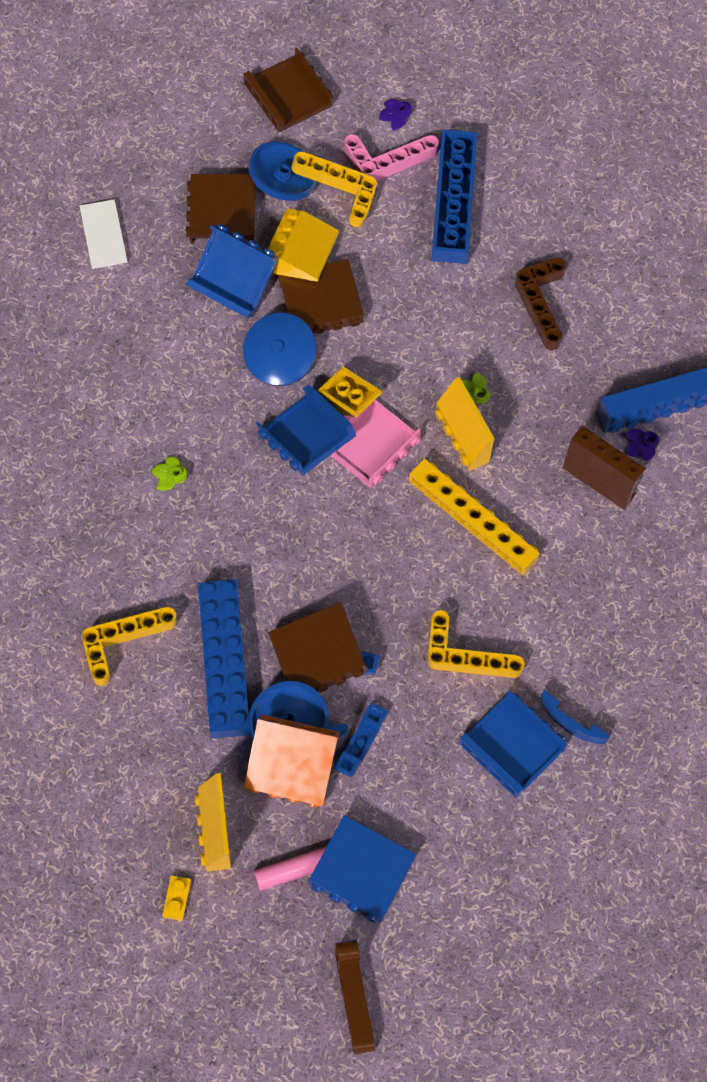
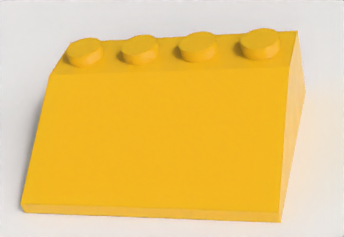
M287 208L268 249L275 252L274 255L280 257L273 274L318 282L339 235V230L305 211Z
M457 377L437 401L434 413L437 420L442 421L445 434L451 437L454 450L460 453L462 465L467 466L468 470L471 471L490 462L494 437L460 377Z
M216 773L198 787L199 794H195L196 806H200V813L197 814L198 826H202V833H199V844L204 846V853L200 854L201 865L206 866V871L231 869L221 773Z

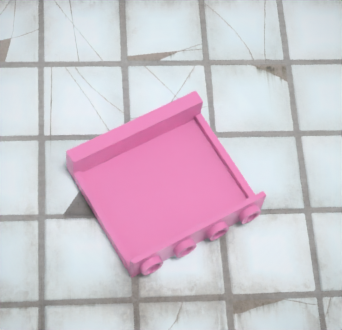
M374 400L357 418L344 415L353 425L356 437L331 454V456L371 488L374 484L378 485L382 481L383 475L387 471L391 472L399 459L402 460L406 457L411 446L415 447L420 442L421 430L418 429L415 432L377 400Z

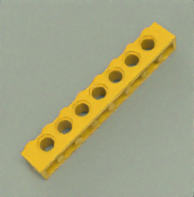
M424 459L409 474L410 483L524 576L538 561L540 553L534 545H529L521 534L512 531L505 521H500L490 509L484 508L477 498L467 494L461 485H456L451 477L439 471L433 462H428ZM433 478L436 482H429L428 479ZM448 490L450 494H444L442 491ZM463 502L465 505L459 506L456 503ZM471 514H477L479 517L474 518ZM490 525L494 529L488 530L485 526ZM505 537L508 541L503 542L499 538ZM519 549L523 553L517 554L514 552V550Z

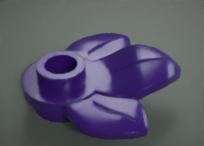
M396 99L385 101L384 105L386 108L381 111L379 120L391 121L392 130H398L406 124V118L411 115L412 106L409 102H399Z
M632 429L625 433V437L630 441L626 448V455L631 457L641 455L644 461L654 457L655 448L659 444V437L655 432H643L640 429ZM651 439L653 442L649 443L646 440Z

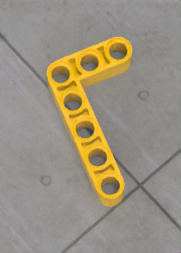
M306 152L296 153L291 166L294 173L356 195L350 212L349 223L353 227L362 226L367 217L377 186L376 179L370 175Z
M164 607L86 628L82 633V640L94 683L104 686L110 681V672L104 647L173 629L177 625L175 610L170 607ZM166 616L173 617L170 621L163 620ZM147 621L154 622L151 626L144 625ZM128 626L135 627L134 630L129 632L125 630ZM110 631L116 632L111 637L106 636V634ZM91 636L96 637V639L92 642L87 641V639ZM95 654L101 655L97 660L92 659V656ZM99 672L106 673L102 678L96 677Z
M442 610L434 612L431 619L427 658L430 668L517 678L522 674L525 662L518 655L447 648L449 615ZM437 619H441L445 623L440 625L437 624L435 621ZM439 637L443 642L437 643L434 641V638ZM439 656L442 660L434 661L432 657ZM459 658L461 662L454 663L451 659ZM478 660L481 664L476 666L471 661ZM497 662L500 667L495 668L490 663ZM517 664L520 669H512L510 665Z

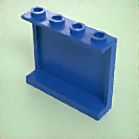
M223 224L211 225L210 228L213 231L194 276L188 278L186 285L246 318L253 317L280 257L274 255L275 252L268 248L263 249L259 247V243L244 239L242 234L229 231L228 227Z
M309 384L303 388L306 396L264 427L259 422H256L259 437L263 441L266 439L270 448L273 451L277 450L283 461L287 460L290 467L295 472L299 471L302 475H305L356 437L353 425Z
M510 690L507 691L506 696L467 734L464 733L460 737L458 743L516 799L563 753L568 745L566 739L561 734H556L546 720H541L532 707H527L522 702V698Z
M344 815L309 878L308 884L311 885L310 888L315 892L328 894L330 900L336 903L341 901L346 904L350 911L354 913L359 911L365 914V918L370 922L376 923L378 921L381 923L416 854Z

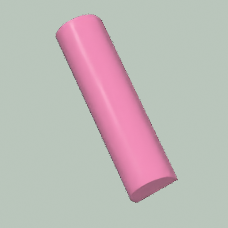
M326 847L253 870L259 891L312 874Z

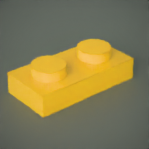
M177 876L170 877L163 918L184 920L191 879Z

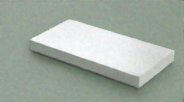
M115 199L80 205L92 269L128 263Z

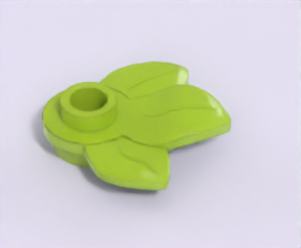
M476 372L472 381L462 380L475 403L484 404L489 400L490 393L486 388L487 381L480 373Z
M167 457L165 464H158L152 469L153 475L160 479L156 487L159 491L170 490L176 483L181 484L185 482L188 475L186 468L180 464L176 457Z

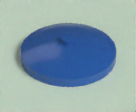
M267 142L258 146L250 157L248 164L250 177L259 189L274 198L285 201L301 200L309 196L317 184V181L300 176L292 171L291 166L295 154L304 152L294 145L284 142Z
M273 313L259 319L249 329L243 344V356L249 371L261 382L272 386H288L300 381L311 370L317 354L315 336L310 327L299 317L288 313Z
M285 681L268 687L256 698L249 713V729L253 740L260 714L329 729V712L324 699L314 688L301 682Z

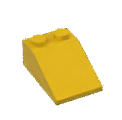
M344 366L317 390L339 413L355 418L382 394L380 389Z

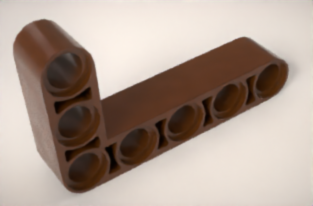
M553 258L520 269L517 272L515 281L516 289L545 348L551 351L558 349L560 346L562 333L539 286L562 279L566 263L561 258Z
M357 939L335 943V957L354 1055L375 1051L359 966L360 953Z

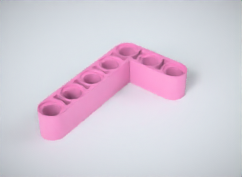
M351 134L345 138L344 151L356 171L370 175L378 181L435 157L438 153L439 141L437 137L429 135L371 158L357 135Z

